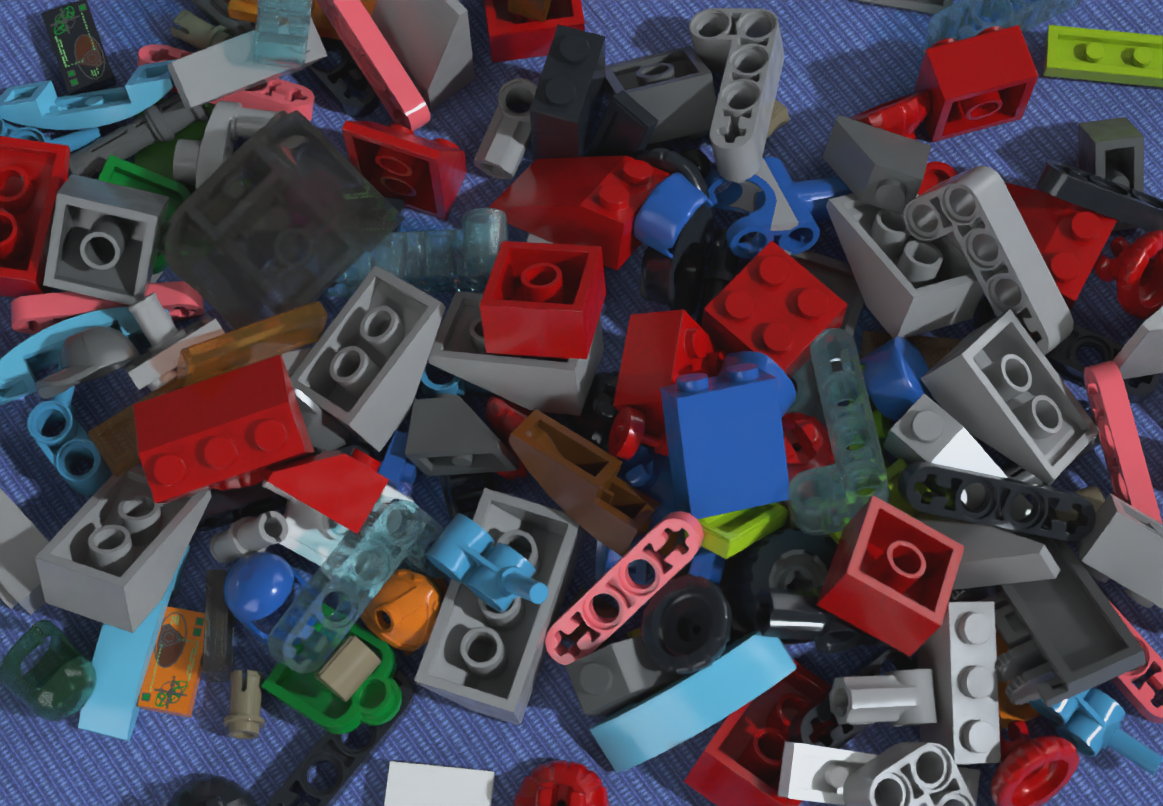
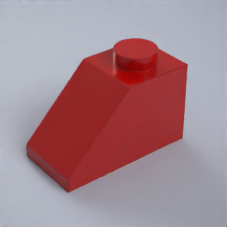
M357 448L353 449L350 456L341 451L332 450L265 468L260 478L358 534L389 481L388 478L377 473L381 463Z

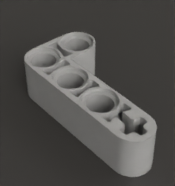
M705 9L692 17L689 23V30L694 51L710 72L724 73L710 128V141L717 171L720 176L728 181H744L755 175L760 168L784 63V48L779 21L775 13L767 9Z
M983 165L971 168L936 184L906 205L903 211V220L910 234L918 240L931 241L953 232L996 316L1011 309L1044 355L1070 336L1074 324L1071 312L998 172L991 167Z
M900 742L855 770L846 779L843 786L845 806H976L952 755L944 746L938 743ZM918 757L920 758L922 764L921 773L919 777L916 771V762L918 760ZM877 784H879L881 790V798L878 804H876L874 798Z

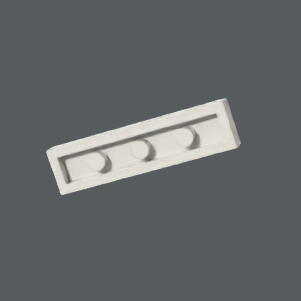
M785 742L778 796L845 805L843 786L846 779L855 770L878 755ZM921 761L916 762L918 777L921 773ZM957 767L976 804L980 770ZM877 784L874 791L876 804L879 803L881 798L879 784Z

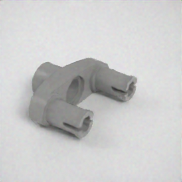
M220 100L211 113L202 141L179 139L177 141L173 158L174 181L196 184V206L201 229L222 231L225 226L260 231L267 230L269 222L268 201L230 198L226 195L234 142L239 137L281 141L285 123L283 111L243 108L240 102Z

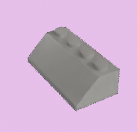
M484 488L473 521L494 539L493 547L498 542H502L514 549L533 565L536 572L531 578L547 586L548 597L540 604L516 597L506 611L501 613L482 601L466 585L458 583L451 578L414 682L472 711L520 726L546 653V634L558 619L586 538V531L570 518L566 512Z

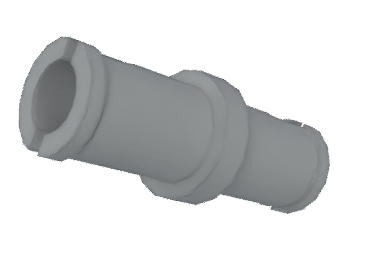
M268 511L267 514L263 513L256 518L251 516L240 518L232 523L228 530L213 535L209 545L210 552L214 559L224 564L254 552H264L267 546L285 540L288 534V524L284 516L276 511Z

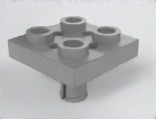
M153 292L127 308L135 317L152 346L148 351L123 366V369L138 390L147 385L151 391H155L178 376L174 368L189 359L194 364H198L217 353L221 349L217 341L227 335L217 319L207 314L184 329H177L159 302L157 294Z

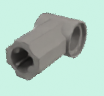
M513 79L502 86L498 95L497 109L474 159L475 167L484 171L486 175L499 180H513L531 139L529 110L520 114L509 110L515 103L525 102L530 105L532 104L537 86L528 79Z
M933 669L886 672L882 676L834 678V685L829 693L830 711L835 715L838 724L859 725L889 722L890 727L937 723Z

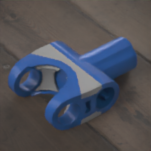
M776 157L762 158L758 172L744 181H728L720 176L717 168L704 179L708 186L707 190L709 198L713 203V208L723 209L724 211H736L747 215L735 221L726 233V242L735 256L744 259H753L771 240L789 255H796L810 249L820 236V229L816 222L831 220L826 208L828 200L853 193L839 176L793 182L783 162ZM732 182L724 191L713 193L720 184ZM750 232H758L750 241L745 243L738 242L743 235Z

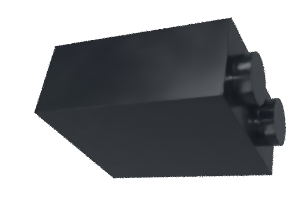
M562 25L557 26L529 110L533 161L546 158L585 156L605 94V36Z

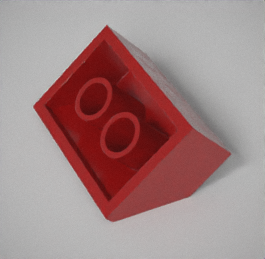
M281 354L133 405L138 454L155 504L169 503L262 471L265 468L314 453Z

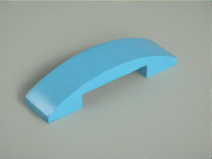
M175 60L139 65L123 87L57 97L51 80L8 87L0 96V115L2 119L13 123L53 130H77L112 124L149 108L174 87L175 84L167 64Z
M129 306L97 310L63 320L29 337L0 359V406L37 392L35 388L37 382L35 372L58 364L60 351L66 339L85 329L102 325L117 329L135 345L138 351L152 345L133 314L127 309ZM165 309L166 312L168 313L169 317H170L171 320L173 321V319H172V317H171V315H170L168 309Z
M188 545L162 600L133 633L103 623L83 696L78 724L80 730L130 742L140 710L137 704L141 687L171 594H177L191 550L190 545Z
M754 630L728 645L720 658L715 659L711 666L681 677L637 704L635 701L631 702L592 725L589 730L615 772L620 773L677 746L724 719L797 669V666L780 638L762 636L760 631Z

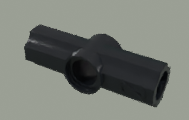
M824 585L814 588L810 592L763 587L755 596L752 621L754 630L760 631L762 636L813 640L816 648L826 653L847 651L858 644L892 647L818 606L817 603Z

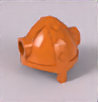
M406 568L388 569L373 578L357 592L356 607L360 618L369 630L382 641H386L389 645L403 650L405 655L409 656L429 641L448 587L442 577L436 574L427 577ZM383 611L389 616L391 624L384 621Z

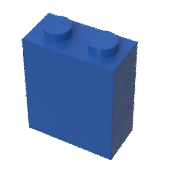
M744 363L726 368L727 374L708 378L707 374L703 373L687 374L676 379L677 384L660 387L675 505L678 510L690 513L697 519L791 499L777 378L758 368L757 364Z

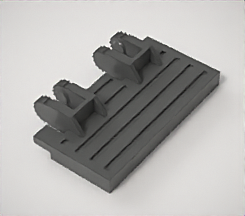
M1019 531L1013 533L1046 546L1060 568L1056 579L955 589L951 591L949 602L994 601L995 627L1010 649L1007 653L997 656V664H995L997 671L995 673H997V680L1001 682L1006 681L1008 684L1005 687V693L1012 704L1022 705L1042 698L1046 706L1051 707L1146 664L1143 648L1071 547L1064 540Z

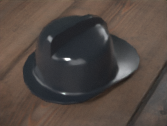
M701 205L684 225L674 246L668 249L673 255L672 259L650 246L645 250L640 281V294L645 300L669 306L670 311L684 309L692 317L700 299L702 287L700 279L706 264L714 231V216L710 207Z

